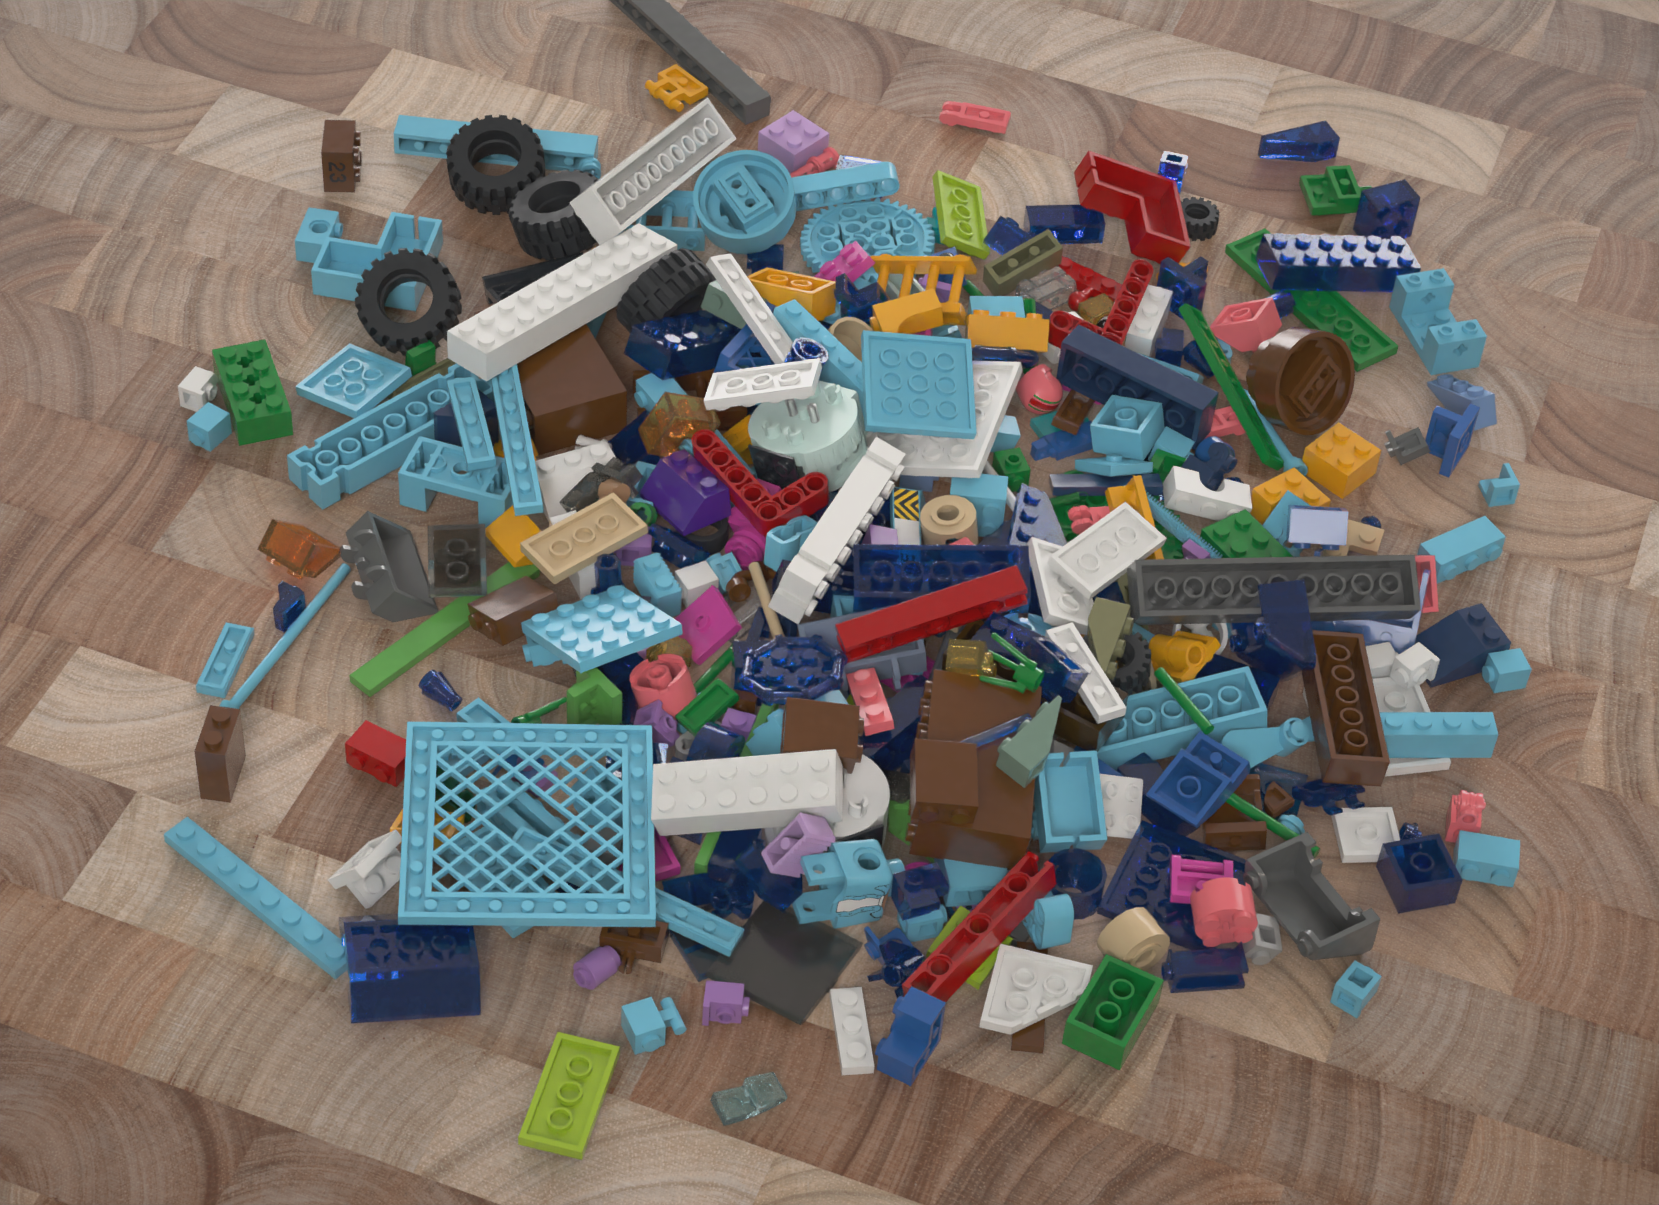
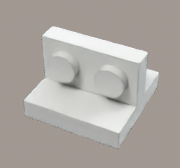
M394 830L368 841L328 879L329 883L334 889L346 885L365 909L372 907L400 880L401 853L397 850L396 846L402 841V836L397 830Z

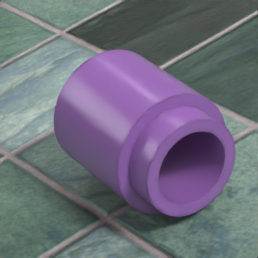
M608 945L597 947L574 964L573 976L575 981L583 988L595 989L617 972V968L621 963L620 957Z

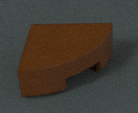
M1273 781L1267 787L1264 796V810L1267 815L1276 818L1293 807L1295 799Z

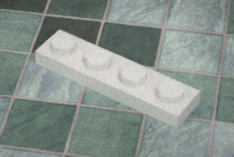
M1073 622L1046 630L1045 640L1097 723L1124 716L1126 713L1125 704Z

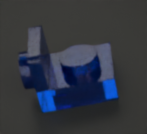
M281 581L278 584L279 600L273 607L275 628L285 633L289 626L304 611L306 604L304 591L297 586Z

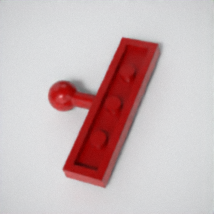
M1063 256L1061 264L1045 272L1046 275L1079 290L1071 293L1068 297V306L1075 312L1085 310L1090 297L1113 306L1122 284L1114 279L1107 278L1091 268L1084 267Z

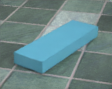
M225 623L196 684L197 693L220 698L226 697L255 635L254 628Z

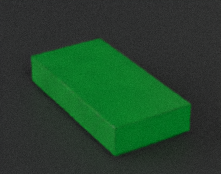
M717 678L683 708L675 718L680 725L695 738H698L728 708H731L740 699L734 690Z

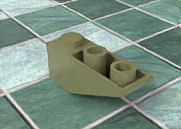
M1096 597L1088 617L1087 638L1090 650L1107 678L1114 680L1118 666L1116 659L1117 657L1122 658L1126 646L1124 637L1125 635L1130 636L1134 625V618L1130 617V605Z

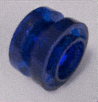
M797 338L793 341L784 363L820 358L823 370L828 360V352L820 343L812 339Z

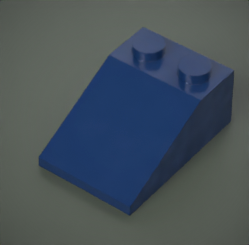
M1482 603L1453 612L1418 634L1415 644L1420 642L1440 659L1435 678L1431 681L1425 680L1430 688L1481 673L1488 653L1509 650L1511 641Z

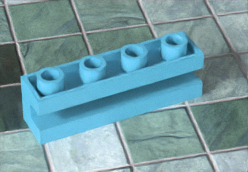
M511 779L504 783L512 791L521 786L518 782H513ZM499 788L488 795L497 803L507 797ZM526 792L522 793L488 819V821L511 839L521 825L546 837L551 836L565 825L559 817H554L538 799H533ZM483 800L477 803V812L481 815L492 808ZM570 830L566 832L575 841L581 837ZM562 838L556 840L567 847L570 846Z

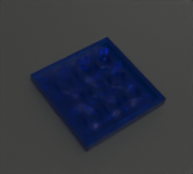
M1142 820L1098 905L1097 914L1113 920L1127 910L1144 907L1154 917L1161 929L1170 937L1171 943L1213 959L1219 945L1216 947H1206L1203 945L1202 939L1196 935L1191 904L1170 902L1171 855H1181V859L1223 863V860H1232L1233 878L1238 879V883L1244 886L1243 874L1245 873L1246 859Z

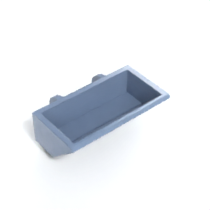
M887 607L797 624L811 694L822 690L829 691L840 688V692L845 700L849 696L846 678L848 673L874 667L879 680L892 678L894 690L899 691L901 690V676L927 671L926 650L923 639L846 664L837 642L835 624Z

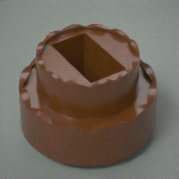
M1292 327L1263 341L1258 346L1257 351L1252 354L1249 361V369L1246 373L1248 393L1256 402L1259 412L1265 419L1275 426L1301 435H1315L1330 428L1345 411L1350 401L1355 381L1354 361L1346 343L1333 333L1306 327Z

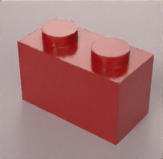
M365 720L345 742L346 763L356 770H362L374 776L380 782H386L397 787L405 778L406 739Z

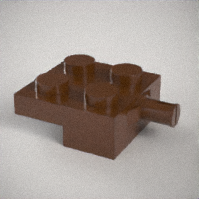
M656 921L655 927H602L599 936V947H604L605 945L612 947L618 955L622 956L618 970L624 974L626 968V974H630L635 959L661 963L670 929H668V923Z

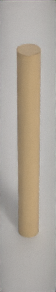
M753 562L748 568L778 653H786L789 647L776 611L768 607L771 596L760 564Z

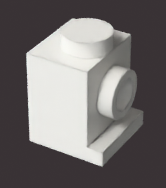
M195 366L178 385L180 406L197 412L206 403L212 401L217 394L216 384L218 383V377L216 374Z
M1418 642L1395 657L1390 677L1396 684L1408 690L1416 684H1422L1426 679L1433 680L1440 659Z

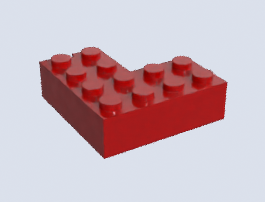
M1088 150L1074 171L1080 205L1086 209H1093L1110 217L1124 220L1131 254L1174 268L1191 247L1176 181Z

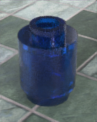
M1282 289L1265 297H1273L1280 319L1294 313L1293 307L1296 306V303L1290 292L1285 293Z

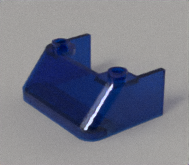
M1305 580L1257 585L1262 615L1258 617L1257 622L1230 623L1232 635L1229 637V646L1231 652H1235L1238 658L1275 682L1289 681L1313 670L1316 666V651Z

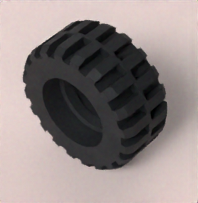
M485 115L484 119L479 120L476 118L471 120V124L468 126L464 124L459 128V134L455 133L450 140L451 144L447 147L446 152L450 186L455 191V196L458 200L464 201L465 206L472 210L477 208L479 213L486 214L487 212H492V215H500V212L507 211L508 214L511 201L515 198L518 191H522L523 187L528 183L535 182V179L546 177L543 146L539 136L533 133V129L528 124L522 125L521 120L514 117L511 120L506 115H499V117ZM493 154L508 155L519 162L513 170L498 176L485 175L474 169L478 161Z
M562 170L560 173L552 172L546 177H539L535 179V182L525 185L522 191H518L515 198L511 201L508 214L523 251L536 259L552 260L577 254L585 249L589 250L593 247V244L598 243L591 236L590 231L581 218L576 215L569 202L599 179L581 170H574L573 172Z
M407 248L398 249V254L393 255L391 251L384 253L385 258L379 261L376 258L371 262L373 268L370 271L367 269L363 271L361 275L364 280L363 283H357L356 292L359 296L355 298V306L358 309L357 315L370 337L380 347L384 346L387 351L394 354L400 351L403 356H406L408 350L426 343L428 340L435 345V349L439 348L440 344L438 342L442 338L447 341V331L458 325L457 315L462 313L461 293L454 277L443 262H439L437 257L431 253L425 255L423 250L414 248L413 253H409ZM412 281L428 285L432 291L433 300L424 316L410 323L394 322L387 316L385 303L389 294L397 286Z
M680 248L679 250L672 251L669 255L661 257L659 261L654 262L649 266V269L638 276L639 278L629 286L627 292L621 297L622 300L618 302L616 309L618 321L640 345L651 348L659 346V343L667 342L668 339L673 338L678 332L685 329L702 311L701 304L708 284L715 281L716 278L692 250Z

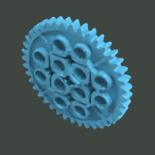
M879 197L874 201L865 199V201L859 200L846 204H837L836 207L830 205L828 210L821 208L820 214L814 213L813 219H808V224H804V230L801 231L800 237L803 261H807V267H812L813 273L820 272L823 264L834 260L844 246L855 241L858 242L869 256H880L881 254L892 256H931L934 254L935 248L932 225L928 224L927 218L922 219V213L916 214L915 208L908 210L907 204L900 207L899 201L890 204V199L880 202ZM872 266L860 278L876 285L878 274Z

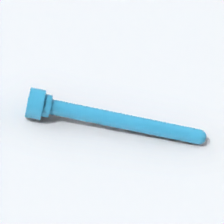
M1244 389L1284 461L1283 471L1286 472L1295 467L1302 475L1306 476L1308 468L1303 460L1290 453L1271 423L1259 412L1256 402L1250 397L1248 390Z

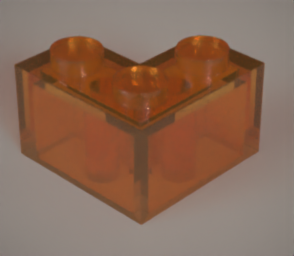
M664 392L638 431L648 454L666 457L674 453L684 439L692 440L693 434L702 429L715 432L721 422L715 409L706 410L704 398Z

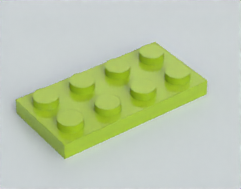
M937 170L932 179L941 243L949 248L955 247L970 256H976L985 260L990 254L981 187Z
M557 1032L519 1133L518 1145L582 1160L618 1061L620 1046Z

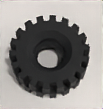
M1132 632L1130 636L1125 635L1126 646L1122 658L1117 657L1116 661L1122 662L1125 666L1117 669L1114 680L1109 679L1114 687L1128 693V696L1132 695V691L1136 694L1140 693L1142 685L1146 687L1148 677H1150L1151 649H1149L1147 640L1142 641V635L1139 632L1135 635ZM1085 635L1083 640L1090 649L1087 635Z

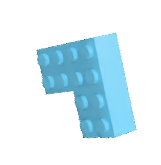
M391 212L377 245L326 237L311 270L313 294L355 301V298L359 296L356 292L357 283H363L364 281L361 277L365 269L370 271L373 268L371 262L376 258L379 261L385 258L384 253L389 251L394 255L399 253L398 249L407 248L409 253H413L415 248L423 250L425 255L431 253L438 258L443 245L442 220L419 216V239H415L414 215ZM412 281L397 286L389 294L385 306L416 311L426 284Z

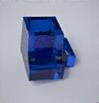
M935 862L893 874L891 899L902 921L939 910V897L948 894L949 885L938 863Z

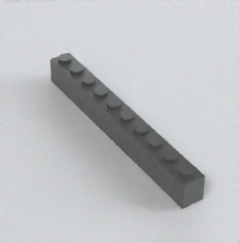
M610 0L689 74L706 85L708 91L745 125L770 115L771 96L729 59L724 52L718 49L711 40L707 39L696 27L687 21L682 14L677 12L669 2L665 0Z

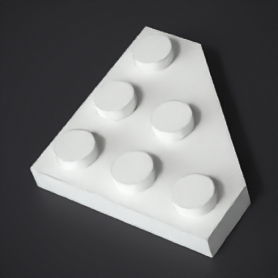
M1000 944L979 1027L1011 1035L1077 1003L1090 981L1093 965Z

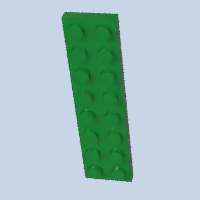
M1266 228L1226 245L1225 253L1308 328L1330 332L1339 336L1348 346L1357 372L1397 354L1398 345Z

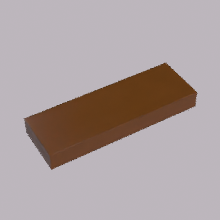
M1071 389L1054 416L1051 425L1077 435L1093 408L1095 400Z

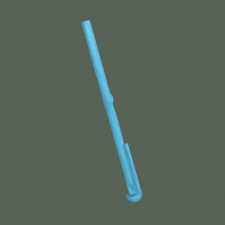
M341 564L231 700H222L219 706L239 709L351 571L349 565Z

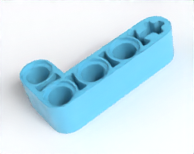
M1050 890L1044 898L1035 900L1034 909L1024 918L1026 922L1023 921L1032 941L1039 950L1069 944L1072 936L1074 908L1071 898L1066 893L1054 896Z

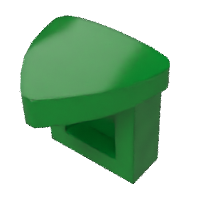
M430 340L407 351L405 366L410 367L412 377L437 364L435 345Z

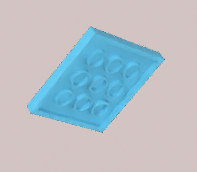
M863 330L861 335L865 431L961 439L975 438L977 432L971 339Z
M622 585L611 586L607 591L596 595H587L580 601L560 605L556 610L536 614L531 619L521 622L522 631L525 635L580 673L683 634L680 622Z

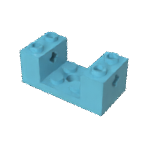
M1444 268L1396 276L1389 308L1430 375L1479 367L1487 335L1476 319L1457 322L1450 312L1449 304L1454 283Z
M419 436L398 472L400 505L426 512L437 492L478 502L479 526L486 528L513 505L505 458L495 456L496 467L468 471L462 447ZM461 470L467 471L465 474H457Z

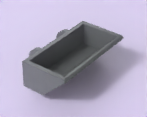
M367 511L345 532L350 546L342 545L340 547L342 560L346 563L356 564L361 582L354 581L352 583L353 595L358 599L368 600L373 614L393 623L436 614L438 609L411 531Z

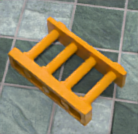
M889 254L870 256L875 262L873 268L878 274L875 294L870 302H860L859 310L873 313L872 305L884 302L889 274H903L899 298L910 295L914 274H928L925 291L934 289L935 292L939 274H953L949 299L945 303H940L943 313V325H966L967 313L963 305L959 303L964 274L976 275L977 269L970 256L961 254L955 256H892Z

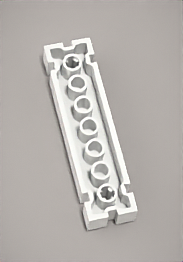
M878 437L875 438L865 456L857 464L800 548L798 554L795 555L787 567L768 605L769 608L797 624L800 623L804 615L811 616L818 604L815 598H823L830 585L827 583V580L834 581L841 569L838 564L840 563L844 566L852 552L849 547L856 548L863 536L861 530L867 531L869 524L874 519L872 514L877 516L885 502L883 498L887 500L895 487L892 480L897 481L905 466L901 465L905 456L904 452Z

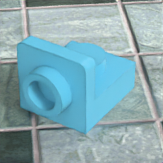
M732 552L723 556L721 553H716L707 558L706 561L718 577V589L723 595L727 593L726 585L732 576L742 571Z

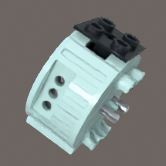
M818 380L815 395L807 399H785L779 403L763 402L755 409L748 424V432L752 445L749 444L748 447L757 478L779 486L781 490L811 472H820L828 479L829 493L835 491L845 484L868 450L865 437L868 432L865 431L864 416L857 391L840 387V385L835 383L830 384Z

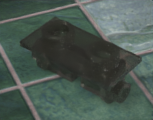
M883 769L882 772L886 776L889 785L890 801L897 803L907 802L911 797L910 773L906 774Z

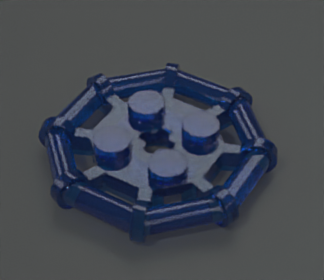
M984 345L972 347V361L1021 362L1024 369L1031 368L1039 362V355L1033 350Z
M782 634L775 635V639L754 650L749 649L744 653V664L742 673L738 677V684L742 689L749 690L760 698L766 706L785 704L787 697L816 700L832 690H839L843 686L842 676L848 658L844 651L837 650L823 640L821 635L814 634L812 637H783ZM818 652L822 653L827 658L821 659L818 656ZM754 669L762 670V673L754 675ZM831 670L829 675L824 674L825 671Z

